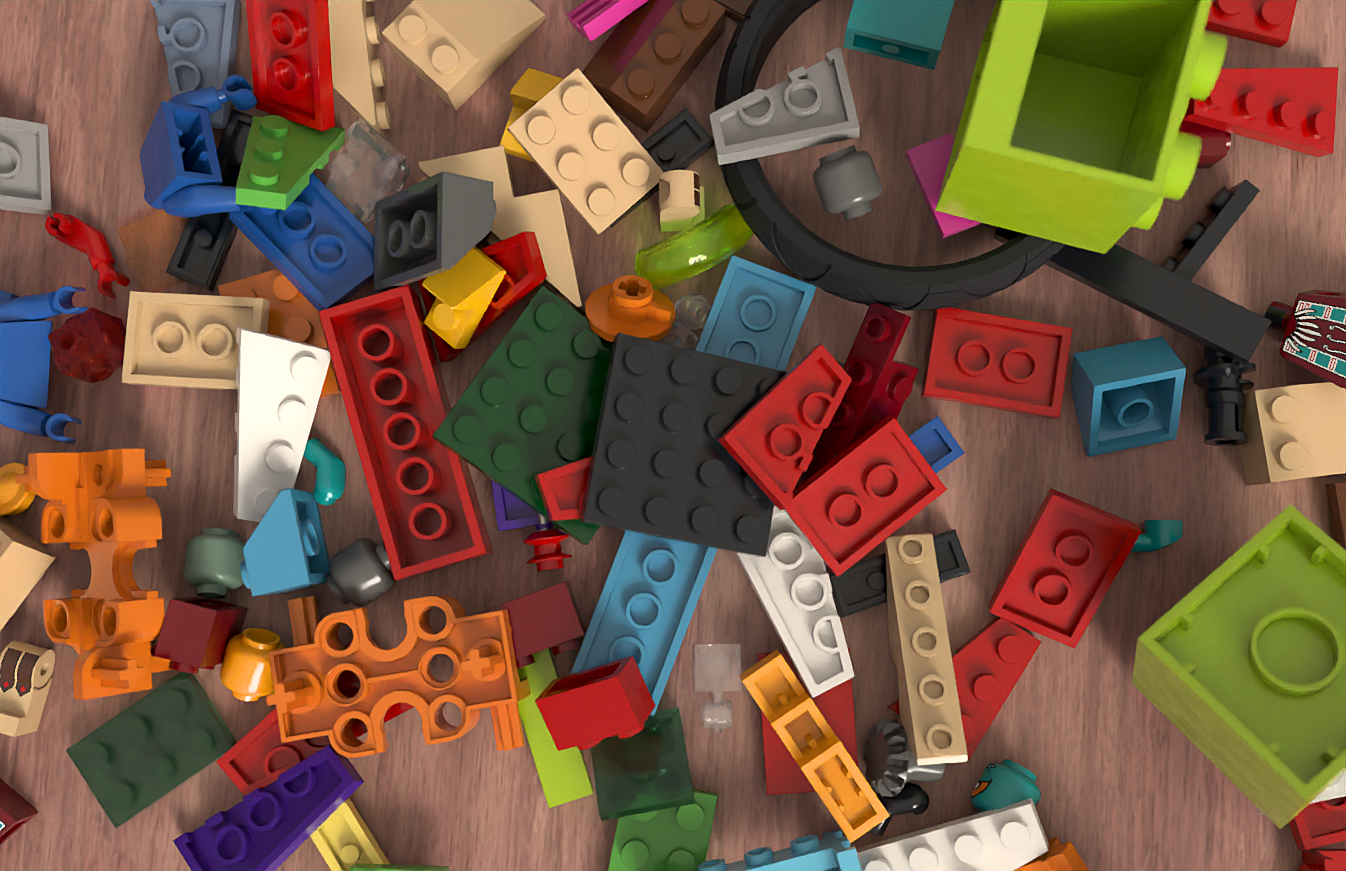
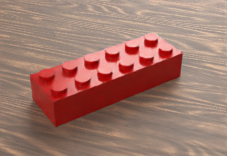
M405 285L318 311L394 580H408L493 554L468 463L431 437L452 408L428 326L424 324L425 316L419 296L409 285Z

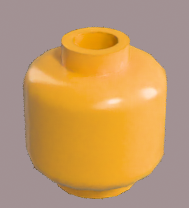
M248 628L242 634L232 637L228 642L219 677L222 684L232 691L231 693L235 698L243 701H256L261 696L274 693L268 651L286 648L280 642L281 639L276 633L262 628Z

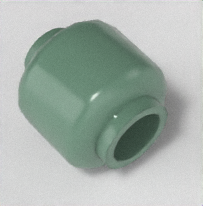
M205 528L201 530V535L194 536L188 541L182 577L187 584L197 588L198 596L213 599L225 598L227 591L238 589L244 584L240 565L245 560L243 548L246 543L239 539V533L223 528Z

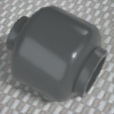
M852 145L819 159L821 166L814 171L813 180L823 208L827 213L838 214L843 212L847 221L873 211L870 201L880 196L882 185L872 157L868 152H857L855 146Z
M360 538L333 555L329 563L330 572L326 574V580L332 592L345 605L351 602L356 606H366L391 590L396 584L384 542L377 545L369 538Z

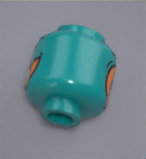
M1004 759L1001 764H988L970 795V801L979 813L1001 809L1032 798L1036 809L1042 795L1039 787L1035 784L1037 777L1031 771L1016 762Z

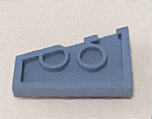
M150 0L155 8L159 26L156 28L159 41L164 46L168 69L166 71L172 97L209 86H214L215 90L222 89L226 78L234 75L241 1ZM231 101L222 103V109L209 115L212 128H226L230 119Z

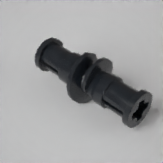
M1204 345V357L1207 360V367L1193 374V383L1207 389L1205 407L1208 409L1209 433L1204 435V443L1213 446L1247 444L1249 442V435L1243 432V407L1245 406V394L1243 391L1251 390L1254 382L1242 379V374L1256 371V365L1250 362L1244 365Z

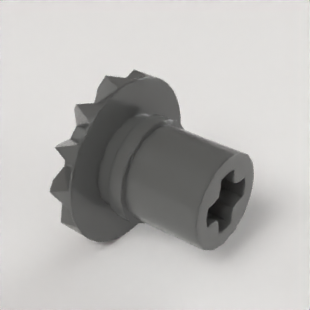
M880 719L877 725H872L870 739L865 742L867 752L863 759L867 764L865 776L870 780V786L874 792L880 793L881 796L893 797L902 790L905 782H939L945 772L946 763L918 765L908 743L906 732L897 720Z

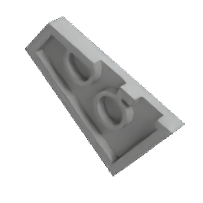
M839 46L826 53L825 60L807 69L801 66L787 74L788 79L767 90L759 88L709 114L718 164L723 165L859 138L860 125L841 47Z

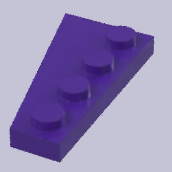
M327 745L280 774L279 779L265 788H257L244 796V801L227 811L218 812L205 820L203 826L193 832L184 833L174 839L173 842L192 871H275L364 780L347 757L339 754L332 745Z

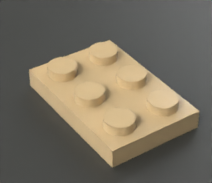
M579 68L575 69L507 128L509 133L553 185L559 189V192L596 235L602 233L659 183V175L663 173L661 168Z
M130 291L121 383L238 391L236 386L239 346L236 343L237 326L267 333L270 301L264 298Z

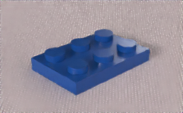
M313 173L310 175L308 186L286 210L278 209L273 214L264 215L252 206L241 205V211L229 212V219L318 311L342 304L374 279L375 237Z

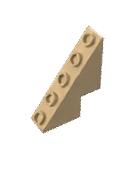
M328 0L333 91L383 141L386 138L385 129H391V117L387 102H381L380 87L386 86V75L382 60L376 59L375 44L381 43V34L376 16H371L369 3L376 0Z
M503 145L418 162L419 168L424 174L418 182L442 171L492 181L493 199L496 202V215L493 221V229L485 239L487 244L490 246L524 231L535 232L547 277L536 287L539 288L544 283L558 298L581 315H585L559 189L516 197L510 162Z
M932 533L889 536L885 539L889 652L898 670L900 724L906 732L908 743L918 765L967 761V750Z

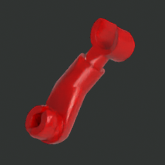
M56 212L53 213V216H48L45 228L49 235L87 254L92 268L99 273L97 288L102 295L110 298L116 297L111 290L114 280L117 284L124 287L129 285V278L115 271L114 257L106 237L101 231L73 215Z

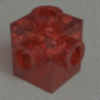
M91 307L82 314L70 317L63 326L47 335L54 351V363L64 375L94 384L95 382L108 379L113 375L114 370L123 365L126 329L121 318Z

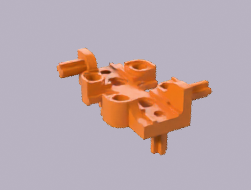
M145 448L79 453L28 454L29 465L24 466V474L16 475V484H25V492H35L36 495L45 500H52L46 504L42 512L41 544L70 542V549L86 550L91 563V581L88 588L71 590V597L43 600V619L47 636L55 643L67 644L73 647L79 654L73 670L74 699L87 700L152 689V673L173 670L168 667L170 660L154 656L157 644L151 645L152 640L158 639L164 622V598H158L157 590L140 589L133 577L132 567L133 559L138 549L157 547V539H162L160 509L152 497L146 496V487L167 486V477H171V468H166V460H145Z
M433 595L404 600L407 634L404 641L398 647L385 649L378 646L370 636L367 616L368 608L336 612L325 616L319 622L316 596L287 600L294 646L268 651L274 694L266 696L268 706L276 704L282 743L329 735L332 747L345 757L357 758L387 751L389 747L384 729V716L393 704L407 703L414 706L420 713L422 732L426 745L450 742L462 737L478 724L481 717V709L490 707L497 751L512 750L525 746L518 702L531 693L528 678L520 679L517 672L511 635L512 629L507 609L466 616L463 605L457 598L450 595ZM434 606L440 607L447 617V623L441 632L434 630L429 623V613ZM343 623L347 624L353 632V641L349 647L343 646L338 638V630ZM436 654H445L454 663V673L448 681L437 680L431 674L430 662ZM344 670H351L359 676L361 682L360 690L354 697L344 696L338 689L337 680ZM447 702H452L460 708L462 720L459 726H453L445 720L443 708ZM355 718L362 720L367 726L368 736L366 741L358 740L353 734L352 723Z

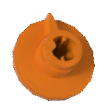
M636 275L621 276L615 279L613 283L601 286L593 291L585 302V318L588 319L591 330L610 342H613L614 336L617 333L659 341L670 333L675 323L674 304L667 295L654 288L645 278Z

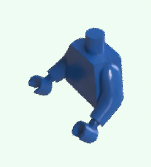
M237 74L230 75L223 82L222 89L215 90L214 86L181 93L173 96L167 102H161L140 150V162L145 184L144 198L150 206L156 209H163L171 216L183 218L241 211L242 206L236 204V187L220 186L223 181L209 115L222 109L221 104L231 101L236 109L240 111L249 110L256 105L257 99L251 92L252 87L244 77ZM252 206L264 215L273 214L278 210Z
M63 286L54 292L28 295L0 302L1 425L33 435L50 437L55 441L66 444H74L76 442V439L65 437L63 431L65 425L69 422L81 424L79 418L64 413L53 415L39 410L40 408H47L52 321L42 320L62 313H87L88 307H74L72 304L73 295L76 292H86L85 288Z

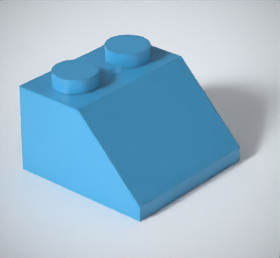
M1163 336L1073 353L1071 392L1084 449L1088 457L1175 440L1177 438L1186 367Z
M296 489L281 490L244 546L245 560L241 562L240 570L244 585L248 589L251 588L252 596L284 594L328 583L326 574L330 572V558L318 502L314 499L313 493Z

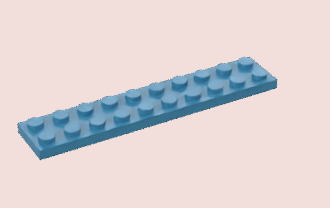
M732 255L695 351L785 371L817 286ZM625 531L570 674L633 656L654 701L655 708L650 714L654 716L717 549Z

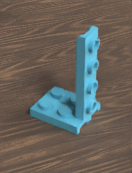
M841 829L823 833L824 839L820 840L817 835L798 837L790 841V848L772 852L771 847L752 849L743 854L744 859L726 864L725 859H714L697 866L698 871H861L856 848L854 846L851 847L850 841L846 836L843 837Z

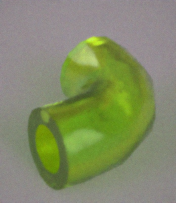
M724 205L712 215L687 230L640 249L635 258L637 276L648 280L653 286V291L682 282L708 270L743 248L753 237V231L746 224L736 205Z

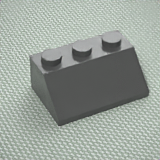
M442 171L376 202L374 292H385L450 270L493 229V221L496 215V202L493 199V182Z

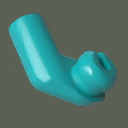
M313 437L306 443L303 457L317 468L316 487L313 489L314 499L321 505L329 506L334 504L344 493L346 466L341 458L317 437Z

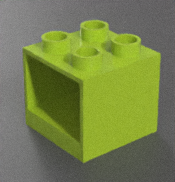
M996 0L982 38L935 211L1105 254L1131 226L1148 231L1158 216L1164 197L1174 200L1182 198L1190 184L1198 162L1201 138L1179 132L1178 129L1185 115L1189 99L1193 98L1204 101L1208 97L1217 80L1224 60L1227 37L1204 31L1212 0Z
M1291 504L1138 637L1131 682L1279 829H1282L1346 771V550Z

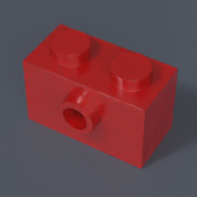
M633 656L554 679L535 700L558 751L577 746L578 750H586L597 745L604 738L615 735L619 739L629 738L644 728L645 721L655 708L654 701Z

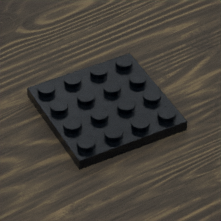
M617 333L613 339L579 522L756 557H766L774 503L718 439L788 372Z

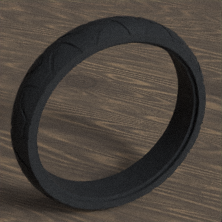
M753 0L744 14L745 18L742 21L740 20L726 50L717 81L714 102L715 111L754 91L763 64L775 43L802 13L820 0ZM757 158L720 165L724 181L733 202L746 224L765 248L784 266L803 280L821 288L827 293L858 304L869 306L877 302L894 310L913 311L948 308L973 302L1002 291L1031 275L1065 245L1020 233L996 249L955 263L936 266L884 264L843 251L806 228L777 197L767 181Z

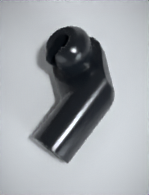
M906 782L896 796H881L878 793V799L890 816L870 830L882 836L894 815L907 813L919 815L924 813L928 809L930 802L928 794L919 785Z

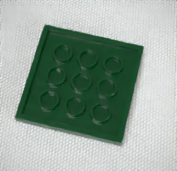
M542 285L431 437L549 520L534 476L592 456L613 342L607 341L594 333L589 326L588 319ZM580 519L550 521L582 545H588L600 527L579 522Z

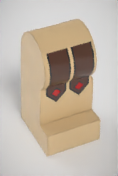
M671 170L661 173L659 175L661 231L705 230L704 186L700 187L699 174L690 170Z
M14 640L1 653V734L16 737L37 731L52 681L51 675L55 664V653L53 650Z

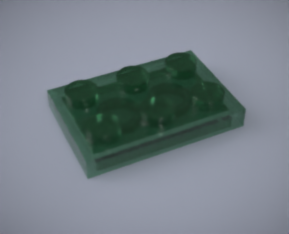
M180 672L66 751L113 826L118 828L217 761L237 743V740L194 674Z

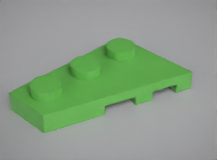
M276 115L253 116L236 185V204L286 210L308 186L309 178L316 168L322 170L329 162L331 151H339L344 145L345 129L333 127L320 131L293 121H287L285 118Z

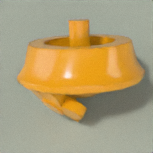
M13 462L0 468V516L20 514L34 500L36 493L25 492V484H16L15 481L17 474H24L25 465L22 463Z

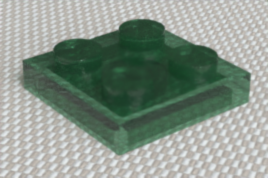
M679 707L656 711L654 716L649 715L644 723V728L629 738L619 739L615 735L604 738L597 745L591 747L598 811L602 821L695 804Z

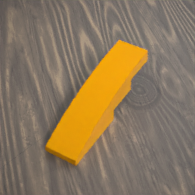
M777 649L739 675L851 843L890 816Z

